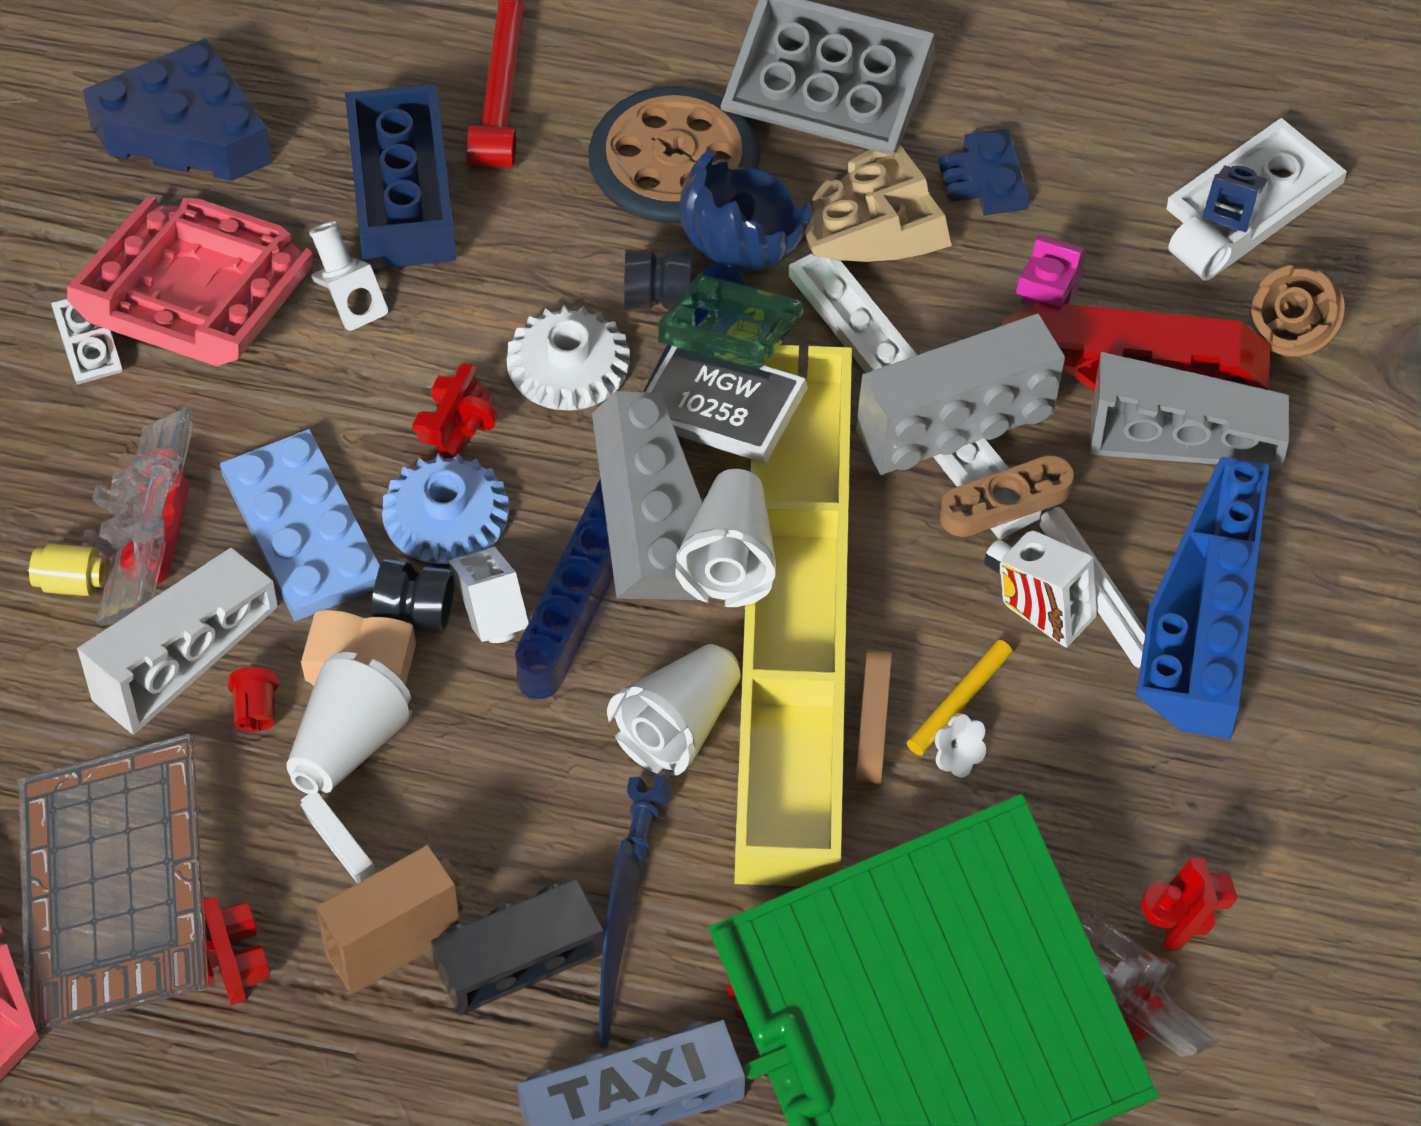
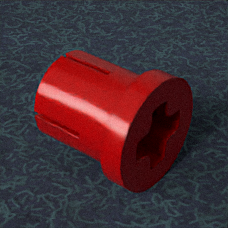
M247 667L235 670L228 675V690L233 693L234 725L237 729L246 732L260 731V720L262 731L268 730L275 725L274 692L279 687L278 674L275 671L262 667Z

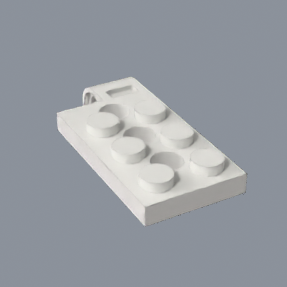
M1280 118L1168 197L1166 209L1183 223L1172 236L1168 249L1202 280H1209L1342 185L1347 171L1284 119ZM1224 165L1248 167L1254 170L1257 176L1268 179L1259 213L1247 233L1202 219L1213 177L1215 174L1220 173ZM1285 169L1291 173V176L1286 178L1277 177L1270 170ZM1221 204L1220 206L1222 208L1242 214L1243 212L1242 210L1224 204Z

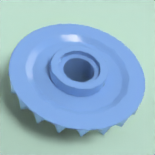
M438 453L434 460L425 462L419 458L416 466L410 469L403 467L400 476L396 480H390L389 490L386 495H383V523L389 538L407 555L427 563L449 564L448 560L488 549L497 542L507 525L509 500L503 481H499L496 478L492 468H483L477 458L470 462L463 460L459 454L454 458H443Z

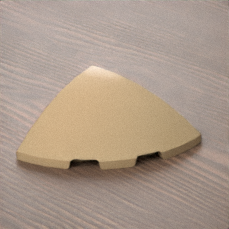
M900 144L894 156L869 149L848 162L847 175L840 180H826L813 196L814 212L805 229L812 254L835 260L863 262L897 260L924 255L952 246L944 213L930 196L926 178Z

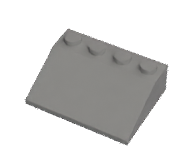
M758 0L721 103V110L894 156L922 98L935 60L934 33L807 0Z

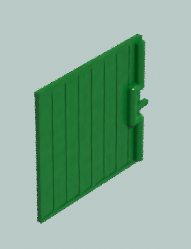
M1023 794L708 926L730 984L761 1058L751 1061L744 1066V1075L746 1078L753 1080L768 1074L788 1126H1097L1159 1099L1155 1086Z

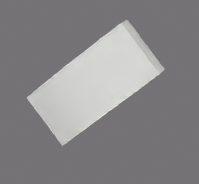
M67 299L51 303L76 385L123 372L110 330L89 323Z

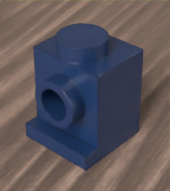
M1224 165L1220 173L1215 174L1213 177L1202 219L1247 233L1259 213L1268 179L1257 176V173L1248 167ZM1221 204H1224L1242 210L1243 212L1242 214L1222 208L1220 206Z

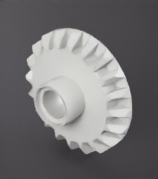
M563 305L560 311L552 313L545 308L540 317L534 318L529 316L526 325L523 328H516L513 340L508 342L507 369L513 384L532 402L551 409L579 410L597 405L605 401L620 388L629 370L630 350L627 346L625 334L619 332L615 321H606L601 311L591 314L587 312L584 306L578 311H572Z

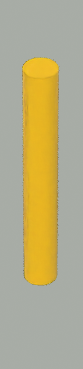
M997 640L907 741V746L913 753L922 756L934 743L938 730L947 726L950 718L960 713L1013 652L1009 644L1003 640Z

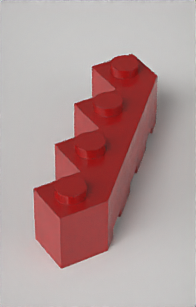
M1037 302L1002 320L1003 326L1039 314L1065 356L1062 372L1067 371L1093 392L1095 390L1101 352L1269 390L1270 344L1242 321L1062 304L1061 307H1057L1045 302Z

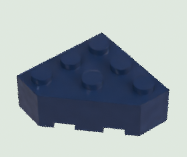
M206 38L83 90L90 126L110 156L128 159L131 154L150 158L153 161V165L188 172L190 167L212 171L214 178L233 181L272 164L266 126Z

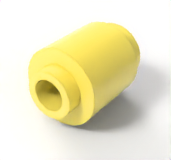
M48 543L45 548L36 547L32 552L29 566L30 583L33 587H41L44 593L93 596L96 588L103 587L106 580V559L99 557L96 547Z

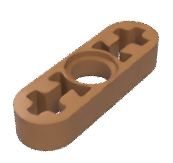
M1044 456L952 488L943 496L940 523L950 534L966 537L1061 504L1067 500L1071 493L1074 478L1073 469L1067 461L1060 457ZM1048 476L1051 481L1059 480V484L1053 485L1049 480L1042 481V477ZM1008 488L1017 492L1020 499L1012 504H1004L999 502L993 493L999 489ZM1031 489H1034L1033 494L1030 493ZM980 498H983V502L979 504ZM955 507H961L964 512L971 511V516L965 517L964 513L961 511L954 512Z
M867 649L855 782L881 784L892 660L891 651Z

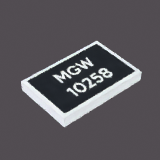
M676 339L647 388L646 393H661L677 436L766 464L808 387L806 378L735 356L729 359L715 355V350Z

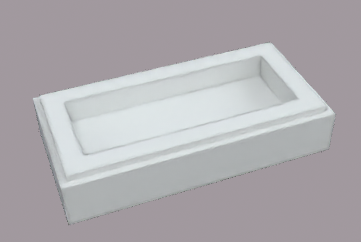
M318 792L316 794H308L301 799L302 803L300 805L308 820L356 883L377 873L373 862Z

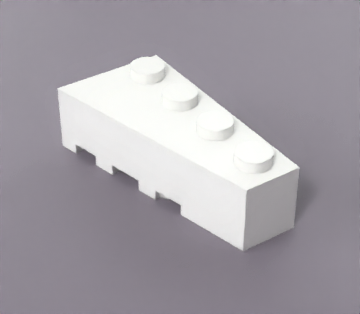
M229 548L79 646L77 650L92 701L131 734L135 735L278 608L273 580L234 549Z

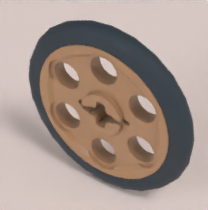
M684 86L657 87L637 92L621 100L606 112L594 129L588 147L589 167L596 184L610 201L624 211L645 220L662 223H681L679 212L681 185L701 155L707 150L723 151L732 157L727 161L729 169L739 167L758 169L760 162L759 142L752 125L744 116L721 110L722 97L702 89ZM653 116L661 117L667 121L664 126L659 128H650L643 122L645 119ZM702 119L711 123L712 126L705 131H695L688 124L694 120ZM624 145H634L640 148L641 152L635 156L626 157L620 155L617 150ZM643 177H653L660 184L652 189H644L639 187L636 181Z

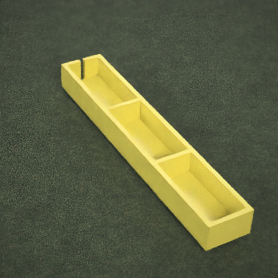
M765 345L755 351V363L798 376L799 346ZM809 346L807 367L808 389L767 463L751 459V473L755 474L763 484L777 572L768 595L753 604L745 605L734 884L803 887L840 871L852 348Z

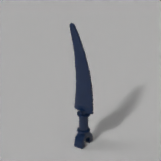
M656 775L654 787L650 791H648V787L640 777H629L627 793L634 803L630 807L633 818L628 837L621 842L610 892L604 932L599 1009V1040L603 1048H606L609 1043L619 968L630 918L646 868L643 858L646 857L651 849L648 838L652 822L658 818V810L665 807L670 801L674 790V785L667 775Z

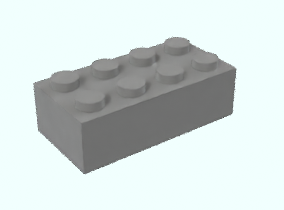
M1035 314L862 374L856 432L880 475L894 470H907L915 466L919 461L939 454H952L962 446L981 439L990 440L997 438L1005 431L1027 423L1037 424L1045 420L1049 415L1054 414L1065 356L1040 315Z

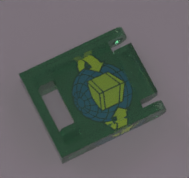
M699 274L658 322V342L760 369L790 333L795 323L803 316V305L794 298ZM697 308L708 310V314L696 327L695 310Z

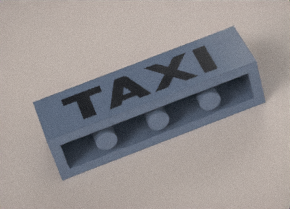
M724 1020L712 1024L696 1022L682 1029L679 1034L660 1040L653 1037L645 1038L632 1044L628 1050L609 1056L602 1053L593 1054L582 1059L576 1066L557 1072L550 1069L538 1071L530 1075L525 1082L517 1084L518 1102L525 1126H660L744 1099L745 1075Z

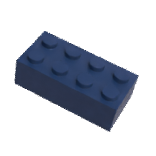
M436 84L346 92L345 100L362 260L370 264L372 269L456 261L454 228Z

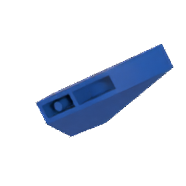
M1227 457L1220 458L1149 606L1136 696L1180 731L1231 739L1240 702L1270 464Z

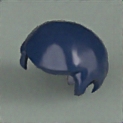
M707 150L690 170L681 190L679 202L680 220L688 239L705 256L720 265L736 271L760 272L776 266L798 247L812 216L810 203L807 201L801 209H797L792 194L787 187L771 173L748 167L729 169L728 162L725 160L712 162L717 152Z

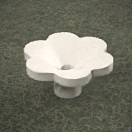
M957 713L950 718L947 726L938 730L935 736V745L938 749L936 764L939 769L951 771L953 775L958 777H965L970 774L973 764L983 761L986 755V746L982 741L985 736V727L981 721L970 720L967 715Z

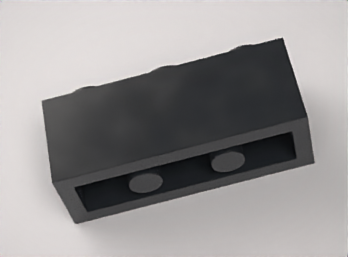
M577 879L563 885L560 883L548 885L541 889L535 897L516 905H501L493 909L487 917L471 924H457L445 929L439 937L431 940L433 961L460 1016L603 955V929Z

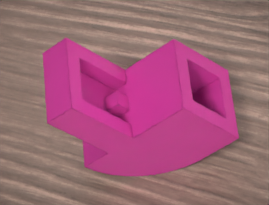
M1039 234L1035 240L1032 256L1018 280L1016 294L1022 295L1021 303L1030 306L1037 302H1045L1057 307H1061L1062 304L1072 305L1079 290L1086 259V248Z

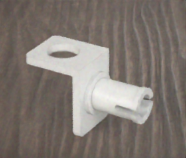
M330 221L318 225L309 231L324 265V269L313 273L311 276L315 283L330 290L345 329L352 331L385 316L388 313V308L371 265L349 256L339 231L338 223ZM357 288H365L371 294V306L363 314H353L347 305L349 294Z

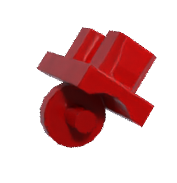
M461 363L455 376H438L432 386L431 395L438 407L436 412H419L412 424V428L419 441L425 444L436 445L443 458H454L457 454L460 455L469 436H474L477 430L489 431L493 429L498 419L497 411L490 405L493 396L476 380V368L473 364Z
M1190 858L1169 884H1152L1143 893L1141 909L1150 924L1165 928L1166 937L1163 942L1165 950L1180 951L1193 935H1207L1215 926L1216 916L1214 910L1230 909L1237 900V894L1231 875L1228 872L1209 873L1205 858Z
M216 896L201 900L206 918L205 922L211 941H203L201 934L204 985L215 980L212 969L219 965L231 1006L245 1002L244 988L254 986L271 978L261 945L233 953L230 944L257 935L249 903L219 908Z

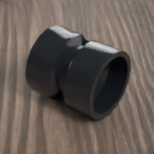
M626 249L624 273L625 310H651L655 302L660 301L664 309H669V311H690L692 250L665 251L661 258H656L652 249Z
M384 559L380 564L375 580L372 598V617L391 618L404 622L411 621L416 630L443 634L447 628L452 610L455 590L454 571L425 566L420 572H416L411 563Z

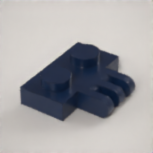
M1009 128L964 134L963 147L965 152L944 155L938 160L939 169L943 173V183L947 187V197L950 201L978 198L983 216L1028 209L1029 195Z

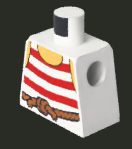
M1036 531L1027 532L1013 547L1001 540H997L988 549L984 564L1001 574L1002 595L1006 606L1062 646L1067 648L1097 617L1094 557Z

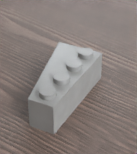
M1101 352L1091 407L1090 455L1215 465L1218 464L1221 457L1270 464L1269 469L1282 470L1289 444V395Z
M616 391L592 413L617 599L698 600L683 589L676 577L675 567L678 549L695 519L702 501L661 393Z

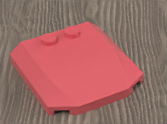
M146 197L67 286V301L91 324L214 366H220L240 358L310 271L313 264V252L307 247L303 252L291 243V234L282 226L198 198H182L180 206H157V197Z

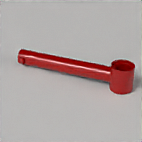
M523 0L498 1L496 27L494 29L481 125H469L468 166L514 168L516 128L508 127L521 36L520 30L522 28L525 6Z

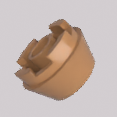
M1289 265L1273 271L1261 281L1260 288L1252 301L1250 319L1253 331L1270 344L1271 351L1285 356H1309L1320 352L1331 343L1343 322L1345 304L1339 286L1330 276L1314 268Z

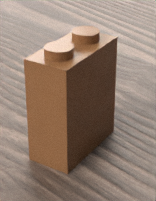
M428 845L316 906L325 955L351 995L432 950V939L439 937L445 929L460 924L458 913L463 910V906L455 889L460 886L459 878L450 862L446 858L439 861Z

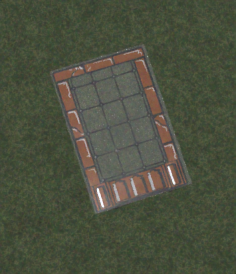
M190 734L18 779L24 996L36 1031L39 1032L69 1025L78 1021L208 989L194 738Z

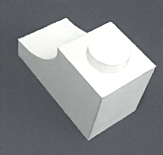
M496 547L448 560L450 570L454 571L455 583L465 604L471 627L482 642L487 640L491 643L505 642L515 638L517 631L530 628L516 572Z

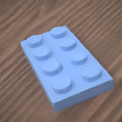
M310 429L220 463L222 476L294 622L311 616L316 611L326 610L374 590L380 565Z

